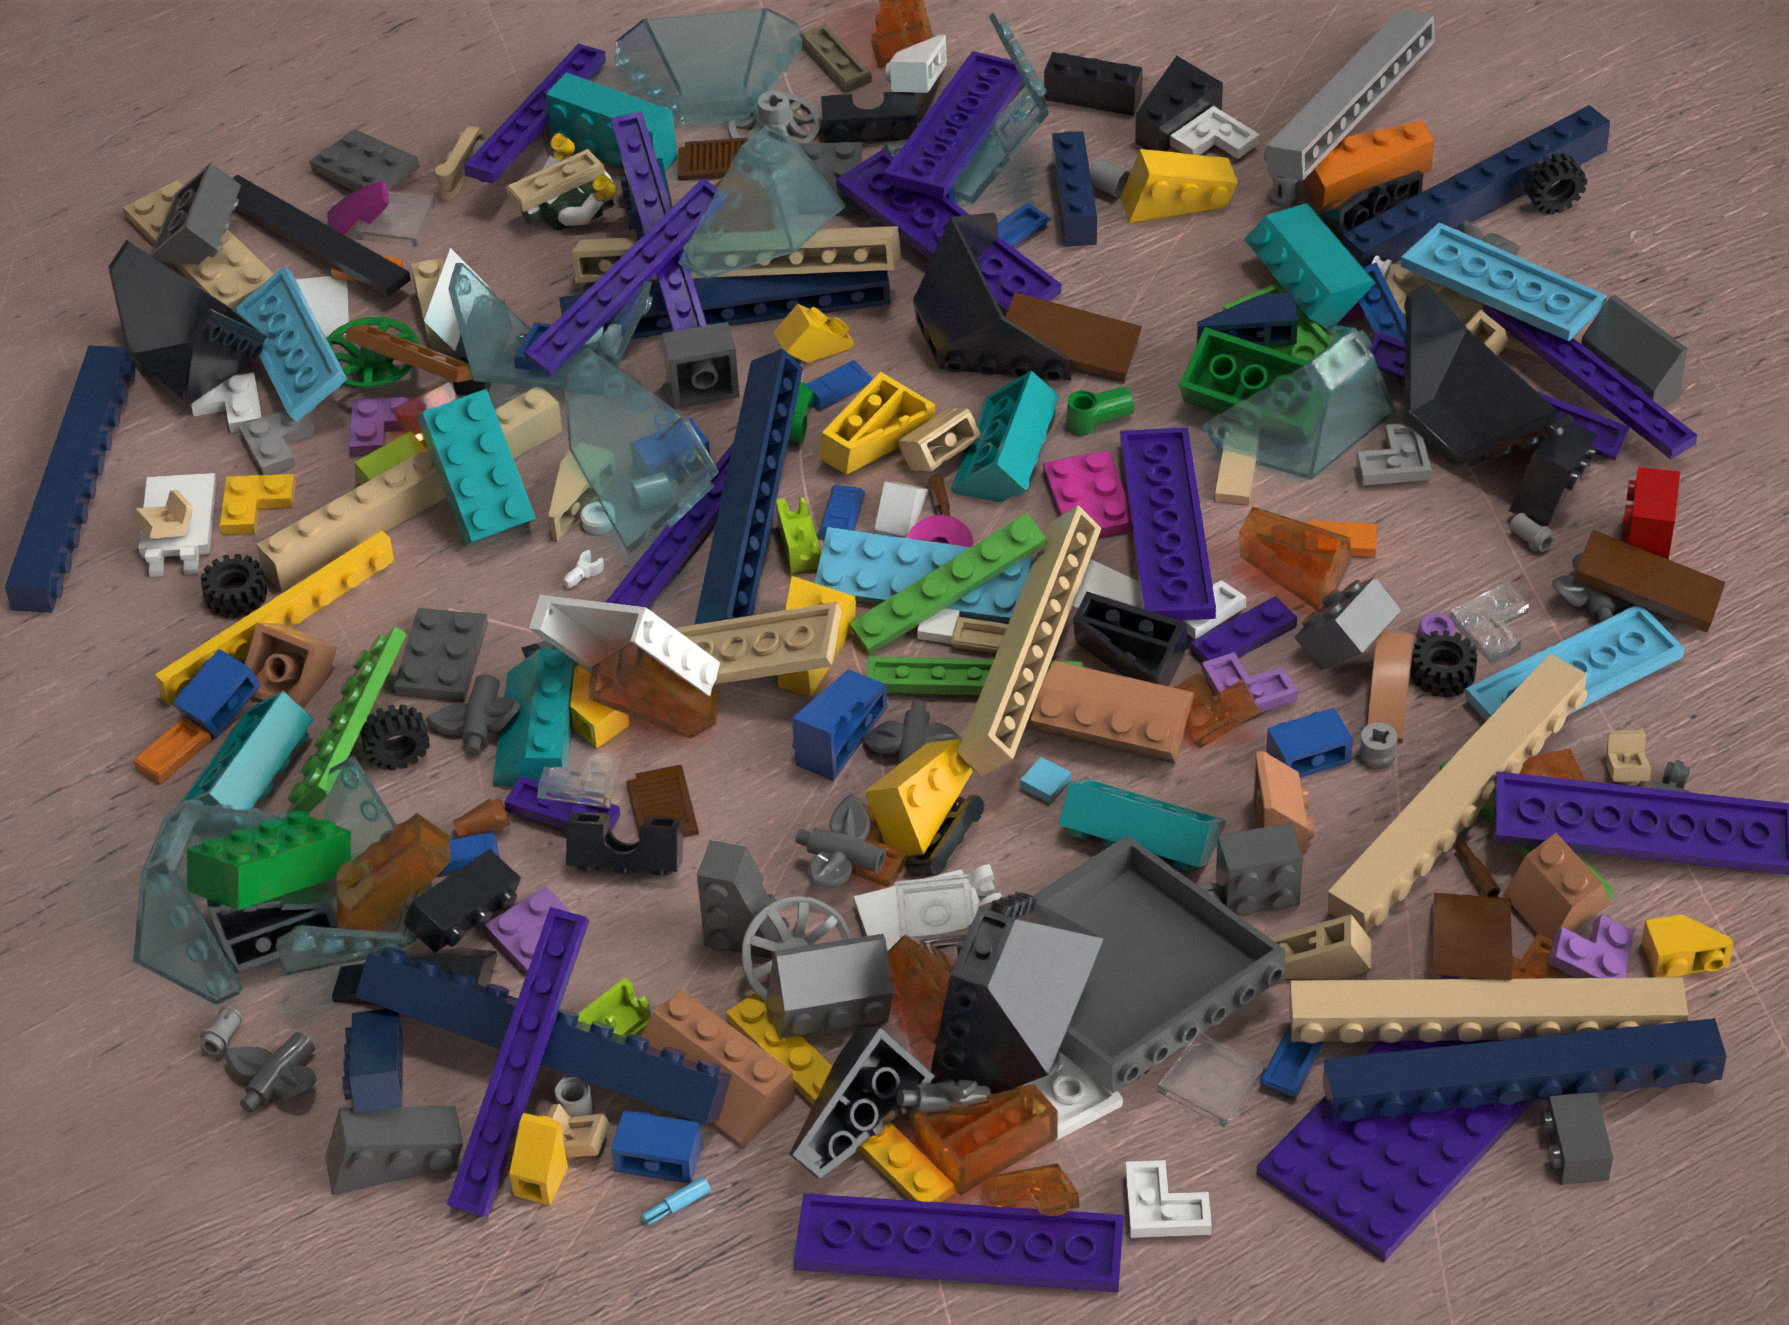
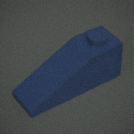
M1294 294L1258 295L1198 321L1196 346L1205 327L1262 346L1297 344L1298 317Z

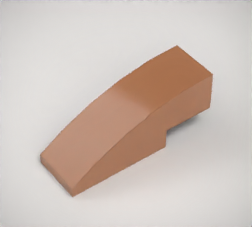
M1382 631L1376 637L1367 725L1376 722L1388 724L1397 733V743H1403L1413 634Z

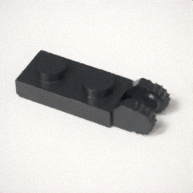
M977 795L968 796L966 799L958 796L925 853L922 855H911L904 864L905 869L911 876L938 875L946 867L947 860L956 846L964 839V834L971 823L978 822L981 818L985 806L983 798Z

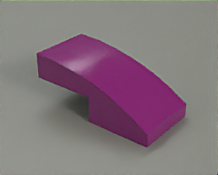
M382 181L376 182L342 199L327 212L328 226L345 234L359 219L370 225L389 206L387 184Z

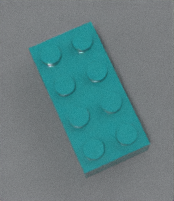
M567 72L546 93L551 139L555 134L561 133L566 139L568 138L573 142L575 146L574 151L582 152L588 149L597 159L624 169L610 118L642 111L656 159L662 158L665 172L677 160L672 110Z
M487 389L425 410L416 417L465 546L525 525L536 519Z

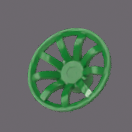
M367 317L350 321L338 327L326 338L330 347L333 344H337L349 352V354L334 353L338 361L349 364L342 368L345 376L347 377L350 373L357 372L359 381L347 379L341 385L361 389L376 388L393 383L404 377L414 366L406 364L399 370L392 363L396 359L361 346V349H358L352 342L341 337L347 333L348 328L361 325H379L377 329L386 332L391 327L401 332L395 336L420 345L416 334L410 327L400 321L386 317Z

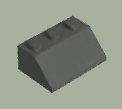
M212 163L208 164L174 194L150 255L160 262L199 265L208 256L213 258L223 245L220 239L231 224L228 218L239 203L237 195L241 185Z
M1615 294L1609 297L1582 336L1581 345L1663 408L1680 396L1687 348Z
M883 933L774 951L765 1007L780 1039L889 1020L894 992L886 939Z

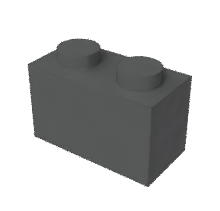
M1597 1092L1549 1096L1547 1112L1541 1114L1543 1135L1545 1137L1550 1136L1552 1143L1549 1146L1550 1165L1552 1169H1558L1561 1185L1608 1181L1613 1155Z

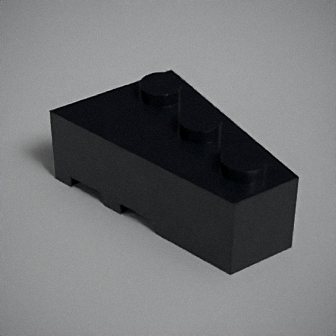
M1176 55L1136 112L1135 143L1146 150L1166 152L1172 148L1170 146V135L1213 106L1222 111L1223 82Z
M1572 422L1563 426L1565 432L1549 440L1544 438L1534 451L1509 509L1510 512L1516 515L1524 513L1538 525L1548 527L1569 490L1573 491L1578 479H1581L1587 466L1590 467L1598 451V448L1593 446L1598 434Z
M1088 591L1073 618L1076 643L1124 677L1169 686L1188 647L1186 622Z
M327 887L304 888L241 910H236L207 899L210 915L233 974L342 936L339 919Z

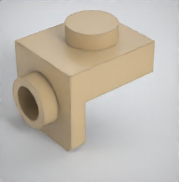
M170 490L165 507L136 508L133 521L148 538L160 540L164 537L185 536L188 523L192 517L193 507L178 490Z
M1643 730L1608 732L1606 765L1613 782L1623 785H1636L1640 781H1650L1651 767L1645 755L1646 735Z
M561 1104L551 1105L547 1116L561 1123L566 1158L598 1155L610 1126V1122L603 1114L570 1117Z

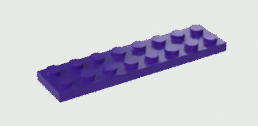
M972 51L884 172L883 183L895 186L901 190H912L924 193L929 197L944 199L1029 77L1030 65Z
M884 149L836 179V189L884 226H898L899 237L930 261L950 217L970 215L946 196L944 199L929 197L924 193L901 190L895 186L884 184V172L895 158ZM999 236L976 261L1005 317L1014 292L1046 301H1051L1061 294V283Z
M1188 427L1120 431L1121 453L1143 609L1180 621L1216 619L1215 597Z
M1496 772L1494 778V843L1538 847L1557 833L1575 852L1789 875V803Z
M803 1193L794 1267L795 1270L1119 1292L1124 1215Z

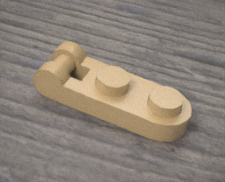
M468 126L465 131H461L456 146L447 155L446 163L436 167L435 174L437 181L440 182L438 193L441 199L451 200L455 198L468 176L464 175V164L472 157L475 143L478 140L485 141V133L482 128Z

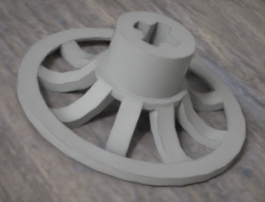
M768 91L746 100L733 111L728 124L731 138L748 137V143L754 141L765 128L763 144L761 147L754 146V154L766 157H779L799 152V143L794 145L791 142L786 126L797 136L805 138L799 143H813L819 136L822 128L820 113L811 102L802 97L781 91ZM789 100L794 101L791 106H789ZM758 102V109L753 107L752 104ZM803 105L811 114L801 116L797 115L796 112ZM744 110L753 116L746 121L737 120ZM814 121L812 131L804 130L797 125V123L807 124ZM754 126L745 136H740L736 129H747ZM774 130L778 131L785 148L770 149Z
M793 896L772 902L752 919L742 942L741 959L748 983L756 994L766 1001L767 990L757 978L771 972L774 951L815 945V942L824 936L834 925L838 928L842 940L852 938L847 924L835 909L811 897ZM798 905L796 924L793 930L788 931L777 910ZM809 907L817 909L828 916L815 930L808 934L804 932ZM767 917H769L778 932L779 937L775 941L754 936L761 923ZM751 945L770 950L772 959L756 968H752Z

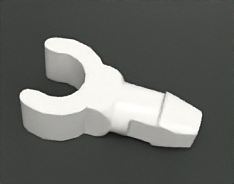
M584 551L580 555L576 567L564 577L563 585L566 588H571L584 578L601 574L604 570L603 558L590 563L591 551Z

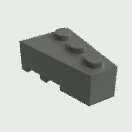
M710 840L697 873L704 945L719 951L728 950L742 953V942L752 919L763 908L776 901L773 894L766 893L762 885L764 878L747 847ZM769 917L761 923L754 935L771 941H775L779 937ZM781 917L788 929L789 923L785 917ZM751 945V955L772 959L770 950Z
M456 1106L397 1107L354 1113V1108H339L325 1155L332 1195L455 1168L463 1146Z

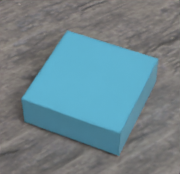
M1040 757L1020 779V788L1051 804L1071 781V772Z

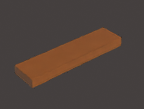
M369 325L355 326L347 329L345 340L456 383L474 379L476 368L473 365Z

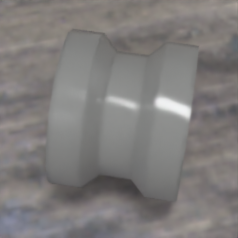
M1378 722L1364 727L1361 732L1359 757L1366 766L1373 769H1383L1393 764L1396 758L1395 747L1397 745L1395 729L1388 724Z

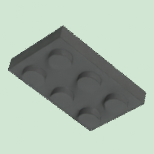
M358 130L347 133L338 142L324 149L319 155L309 161L312 172L354 191L380 181L387 184L388 191L420 168L416 156Z
M862 142L799 143L796 216L860 215V206L836 189V179L862 163Z
M418 608L394 683L395 696L465 702L488 626L487 614Z

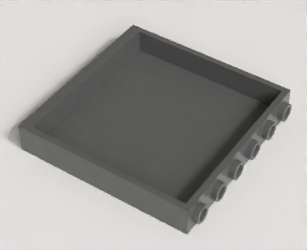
M1128 835L1033 895L1037 898L1036 904L1046 907L1104 938L1059 1051L1112 1093H1115L1127 1084L1133 1083L1141 1074L1156 1064L1165 1061L1169 1055L1182 1046L1193 1042L1197 1036L1213 1025L1221 1023L1225 1017L1241 1006L1249 1004L1253 998L1269 987L1277 985L1285 977L1284 948ZM965 939L957 944V956L960 953V950L963 946Z

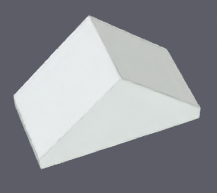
M884 482L874 533L906 538L911 528L917 522L929 496V489L898 482Z

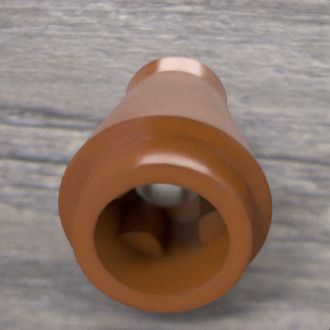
M489 798L463 816L453 820L459 838L490 832L500 833L503 832L504 827L511 825L500 798L493 801Z

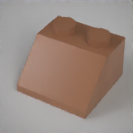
M257 623L245 665L252 670L261 684L253 697L264 701L284 691L304 709L327 681L338 646L280 623Z
M1256 751L1253 803L1257 827L1264 828L1292 823L1301 853H1307L1308 838L1314 837L1313 817L1305 813V809H1309L1308 788L1301 787L1299 772L1264 751Z
M1557 833L1525 856L1503 894L1504 898H1510L1511 906L1549 949L1552 948L1554 934L1560 928L1564 927L1574 932L1610 904L1603 883Z

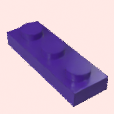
M1275 596L1190 642V651L1201 663L1234 652L1240 658L1297 627V616Z
M523 776L519 777L504 801L506 812L566 830V822L573 811L610 814L611 831L621 816L620 807Z

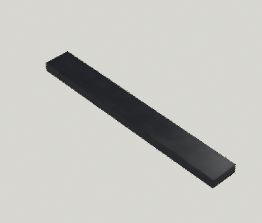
M237 174L232 178L241 185L237 195L239 203L234 210L386 297H389L411 281L409 271L240 175Z

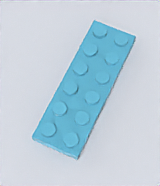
M1438 223L1401 257L1402 268L1567 341H1570L1590 322L1607 301V295L1442 223Z
M285 266L235 307L239 314L267 336L259 356L288 415L296 422L312 412L316 405L330 393L335 392L347 380L295 277Z
M827 527L815 583L855 596L857 602L879 605L971 547ZM1026 557L946 608L960 610L961 617L1009 623L1033 564V557Z
M1636 605L1466 688L1465 699L1487 721L1549 654H1552L1586 673V690L1588 694L1585 702L1579 708L1581 709L1683 658L1685 648L1645 608Z

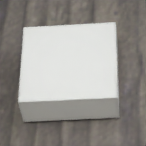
M945 608L920 623L917 630L918 639L951 644L957 619L960 617V610Z

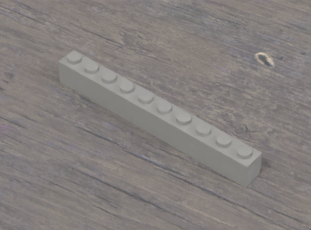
M1399 10L1322 87L1307 105L1267 143L1264 149V160L1267 162L1268 175L1303 181L1435 43L1434 15Z

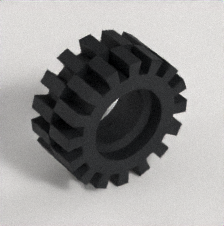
M1552 153L1551 159L1545 156L1542 158L1543 163H1534L1535 170L1529 169L1526 173L1529 178H1524L1523 182L1525 185L1523 187L1524 191L1537 210L1539 209L1541 213L1547 212L1548 214H1554L1555 209L1558 213H1561L1564 206H1567L1568 209L1573 206L1571 202L1573 200L1578 202L1581 199L1579 193H1585L1586 188L1584 185H1587L1585 173L1571 155L1568 156L1567 153H1562L1559 156L1558 153Z
M229 554L224 555V561L222 562L217 558L212 561L213 567L207 565L204 568L205 573H202L200 577L208 609L211 608L212 613L215 615L220 612L221 617L228 618L229 613H232L233 618H239L240 612H244L245 616L251 614L250 608L255 610L260 608V602H265V594H267L265 577L260 563L257 560L252 561V557L248 555L242 560L241 554H235L234 559H229ZM232 583H245L235 589H224V587Z
M1437 630L1431 631V638L1424 634L1421 636V641L1417 640L1414 644L1411 677H1414L1416 686L1422 684V691L1427 692L1429 689H1433V696H1438L1439 691L1444 692L1445 697H1451V691L1454 690L1456 695L1462 694L1463 688L1470 687L1471 682H1474L1478 654H1476L1477 649L1475 645L1471 646L1469 638L1466 637L1464 640H1461L1462 634L1458 632L1453 637L1449 636L1450 630H1443V635H1439ZM1435 660H1448L1456 665L1440 667L1432 662Z
M400 704L399 709H395L394 705H388L389 710L385 712L382 708L376 710L377 716L372 714L367 716V722L364 723L360 731L367 760L369 759L370 764L373 766L377 764L378 769L384 770L386 765H388L389 770H396V765H401L403 769L408 767L407 762L409 761L413 764L419 762L418 756L424 757L427 754L426 749L430 747V739L423 715L420 712L417 713L416 708L411 707L408 710L407 705ZM402 735L396 739L387 740L391 737Z

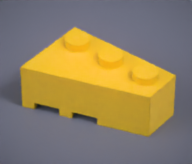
M1140 149L1120 200L1129 223L1226 208L1229 205L1238 181L1228 158Z
M880 372L822 432L819 459L847 475L899 448L898 440L934 417L936 405Z
M792 576L785 610L837 602L842 610L833 658L834 662L853 632L850 622L857 619L855 596ZM830 667L777 675L778 687L811 698Z
M960 739L926 743L864 791L890 858L922 855L925 853L973 772L971 765L957 753L961 744Z

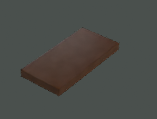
M1014 292L1006 314L1008 319L1067 355L1071 368L1123 382L1125 381L1142 328L1140 325Z
M1592 530L1573 577L1578 582L1703 632H1708L1726 583L1596 530Z
M1434 892L1433 974L1512 980L1513 955L1510 898Z

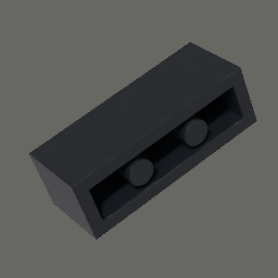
M1052 52L1044 70V100L1134 116L1142 98L1143 67Z
M489 849L414 899L403 924L434 953L446 945L452 947L464 937L468 930L473 927L479 929L489 920L494 912L499 909L505 911L515 902L517 898L515 892L521 877L497 854Z

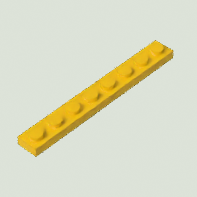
M382 530L156 673L155 677L161 699L169 706L173 704L182 688L193 680L203 664L218 649L238 661L246 658L257 623H280L291 628L322 607L330 604L342 594L355 588L370 576L386 568L394 562L390 537Z
M756 992L726 1011V1020L734 1029L793 1071L794 1088L813 1106L832 1065L802 1036L780 1039L765 1007L766 1001ZM891 1122L877 1136L870 1137L856 1148L910 1201L942 1203L955 1193L954 1184Z

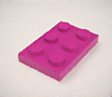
M1109 450L1043 462V473L1059 516L1079 505L1102 528L1098 538L1132 532L1128 499Z

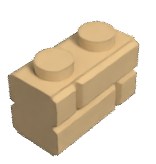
M947 408L898 440V445L908 467L912 471H933L942 462H946L979 440L981 433L968 408Z

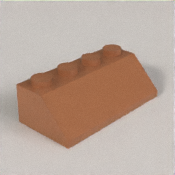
M1054 661L1044 677L1030 721L1036 731L1176 763L1194 693Z
M682 989L653 1012L641 1035L650 1040L649 1046L660 1050L663 1047L678 1049L685 1053V1059L698 1063V1060L714 1062L721 1066V1072L732 1075L719 1119L709 1124L739 1147H743L795 1100L793 1071Z

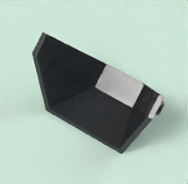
M995 213L950 217L913 298L915 320L939 369H946L951 372H980L984 375H1013L1018 378L1033 371L1039 378H1046L1051 381L1071 380V365L1067 355L1003 316L976 262L998 238V224Z
M128 240L124 242L108 268L130 360L134 361L141 370L186 408L249 365L252 359L257 358L263 350V343L267 336L241 314Z
M1427 283L1406 293L1404 303L1406 311V331L1404 333L1405 364L1403 368L1405 375V395L1403 398L1405 422L1450 464L1455 466L1467 461L1470 467L1488 459L1487 454L1492 453L1493 457L1496 458L1512 451L1513 445L1518 444L1519 449L1538 442L1539 436L1544 435L1545 440H1549L1564 433L1563 426L1575 420L1570 414L1556 410L1477 338Z
M1015 891L1014 895L1008 894V896L1000 897V899L979 906L950 974L930 1070L935 1076L929 1084L948 1081L957 1083L959 1080L976 1081L978 1086H987L992 1097L1049 1075L1104 938L1054 911L1036 904V897L1023 892Z

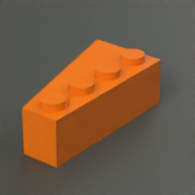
M1423 120L1344 137L1304 179V182L1319 210H1321L1332 201L1417 170L1423 173L1431 170L1434 139Z

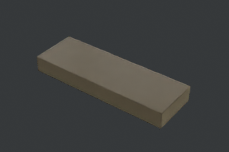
M826 24L799 34L800 44L845 93L872 82V73Z

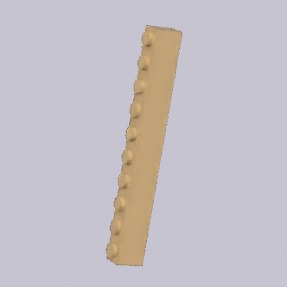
M898 226L695 235L683 247L692 278L895 270L901 259ZM637 237L580 240L571 252L575 283L597 282L638 242ZM656 274L650 280H657Z
M540 385L495 409L513 459L563 431L559 402ZM428 448L256 544L264 575L282 592L317 572L382 530L386 533L447 498Z
M1079 505L1049 522L1044 534L1047 539V545L1037 551L957 751L981 776L1014 758L1102 529Z
M1549 654L1328 890V913L1335 918L1351 914L1366 934L1374 925L1379 926L1387 917L1389 909L1397 900L1402 901L1408 895L1416 879L1420 875L1425 876L1431 870L1434 860L1442 851L1447 852L1453 846L1457 835L1463 828L1472 826L1478 817L1479 811L1486 803L1491 804L1494 802V778L1496 772L1519 774L1523 763L1530 756H1536L1540 752L1545 739L1552 732L1556 733L1561 729L1568 714L1573 709L1577 710L1583 705L1588 694L1586 690V673Z
M1683 977L1512 979L1510 981L1495 979L1290 981L1289 993L1291 1042L1306 1043L1322 1041H1344L1347 1043L1358 1041H1384L1388 1043L1397 1041L1435 1042L1462 1040L1464 1042L1476 1040L1503 1041L1688 1021L1689 1016Z

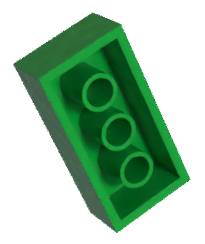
M1205 327L1178 386L1184 402L1246 423L1262 424L1264 429L1308 443L1334 386L1329 367Z
M304 811L290 812L286 818L279 820L261 821L259 826L251 829H236L231 831V835L222 838H207L202 841V844L187 848V892L236 910H241L351 873V830L336 826V823L331 820H319L310 817V814Z

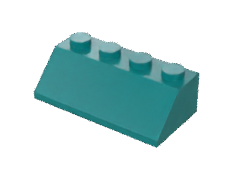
M1306 203L1266 215L1244 239L1288 293L1294 294L1295 302L1308 318L1329 331L1339 323L1375 284L1362 266Z
M1033 371L1026 373L986 396L976 422L981 438L965 450L951 487V491L955 494L1004 502L1013 496L1022 495L1029 487L1031 472L1038 463L1039 458L1037 456L1041 445L1047 438L1046 431L1050 421L1056 414L1055 407L1059 399V395Z
M538 649L507 672L504 697L515 698L521 706L507 725L499 731L493 786H514L520 776L552 786H566L573 730L570 703L574 667L577 666V662L559 649Z
M284 691L247 709L173 812L179 817L220 831H225L236 825L242 827L253 816L255 811L252 807L256 801L263 799L272 789L273 785L270 781L273 777L280 774L289 765L291 759L288 756L291 751L300 747L307 739L309 734L306 730L314 719Z
M1088 778L1069 782L1058 825L1069 828L1068 834L1074 837L1089 839L1090 835L1103 838L1102 844L1107 847L1128 835L1157 857L1162 856L1172 859V866L1187 871H1194L1195 867L1207 865L1217 844V837L1224 830L1226 820Z

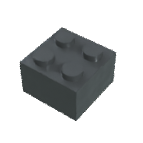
M728 322L662 333L667 384L674 409L740 397L736 349Z
M1376 577L1362 583L1359 580H1355L1343 591L1340 592L1339 589H1335L1327 594L1321 601L1324 606L1320 610L1309 614L1301 622L1304 627L1294 638L1318 668L1322 670L1363 653L1401 609Z
M1292 823L1218 835L1215 883L1221 890L1222 895L1220 898L1223 905L1238 916H1247L1256 912L1286 909L1290 906L1300 905L1303 856Z

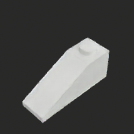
M946 35L935 36L896 52L890 63L886 64V81L891 82V92H929L947 65Z

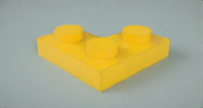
M294 474L226 476L220 518L221 534H256L259 509L293 508L296 487Z

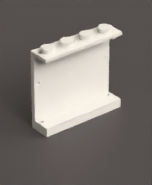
M540 595L529 626L530 630L590 672L597 673L603 681L617 684L625 658L660 662L706 696H710L713 684L717 679L720 662L646 607Z

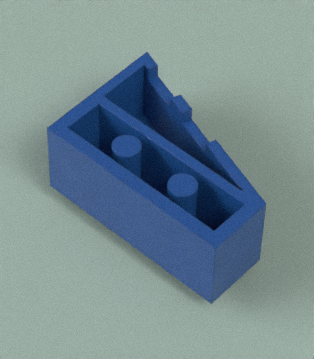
M848 669L792 717L794 735L792 747L795 749L796 766L834 781L862 743L863 737L871 731L887 709L886 684Z

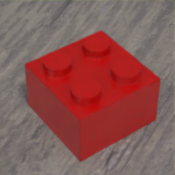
M1638 466L1636 481L1629 480L1626 501L1633 502L1632 505L1625 504L1622 525L1629 526V530L1622 529L1621 541L1669 559L1676 518L1680 481L1679 471Z

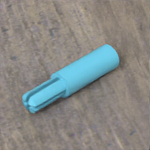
M702 1176L665 1197L663 1202L641 1214L643 1222L649 1226L664 1216L672 1215L710 1193L711 1189L708 1182Z

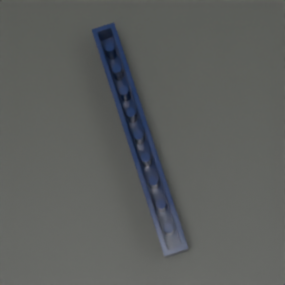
M1588 105L1343 233L1342 244L1362 268L1371 265L1376 255L1380 256L1381 261L1385 262L1388 259L1394 264L1400 261L1401 257L1438 223L1458 230V225L1461 222L1468 220L1471 223L1526 194L1523 188L1525 186L1523 183L1524 178H1529L1526 173L1529 169L1535 170L1534 163H1543V157L1548 156L1551 159L1552 153H1558L1559 156L1562 153H1567L1568 156L1571 155L1578 165H1581L1607 151L1611 121Z
M887 270L693 279L706 325L728 322L729 326L785 319L797 304L808 309L812 307L817 308L822 313L890 305V284ZM659 284L643 286L603 325V334L594 344L662 335V333L673 332ZM583 294L559 297L561 316Z
M89 345L5 584L11 610L52 613L56 600L62 597L63 579L65 573L68 574L71 570V555L73 549L79 546V531L81 525L87 522L88 504L90 499L95 498L96 481L98 475L103 474L104 457L106 451L111 450L112 433L114 427L119 426L120 409L122 404L127 402L129 382L135 378V362L130 360L127 347Z
M783 348L754 359L750 364L694 625L753 615L803 368Z
M384 947L381 951L368 953L355 997L499 1050L501 1049L518 998L508 995L509 989L496 984H487L486 987L474 983L475 977L463 972L453 971L451 975L440 971V965L430 960L418 959L415 962L405 958L406 952L397 948ZM559 1009L541 1065L705 1125L719 1119L732 1076L721 1072L719 1064L707 1060H698V1063L685 1059V1053L678 1049L663 1047L660 1050L649 1046L650 1040L634 1034H627V1037L613 1033L614 1027L597 1021H593L590 1025L579 1021L577 1013Z
M1712 1018L1325 1059L1323 1087L1331 1121H1355L1360 1118L1375 1116L1394 1117L1399 1114L1413 1112L1432 1113L1441 1109L1460 1107L1471 1109L1479 1105L1514 1104L1518 1101L1536 1099L1549 1100V1096L1611 1091L1629 1092L1639 1088H1668L1677 1084L1696 1082L1706 1084L1715 1080H1722L1727 1055L1716 1019Z

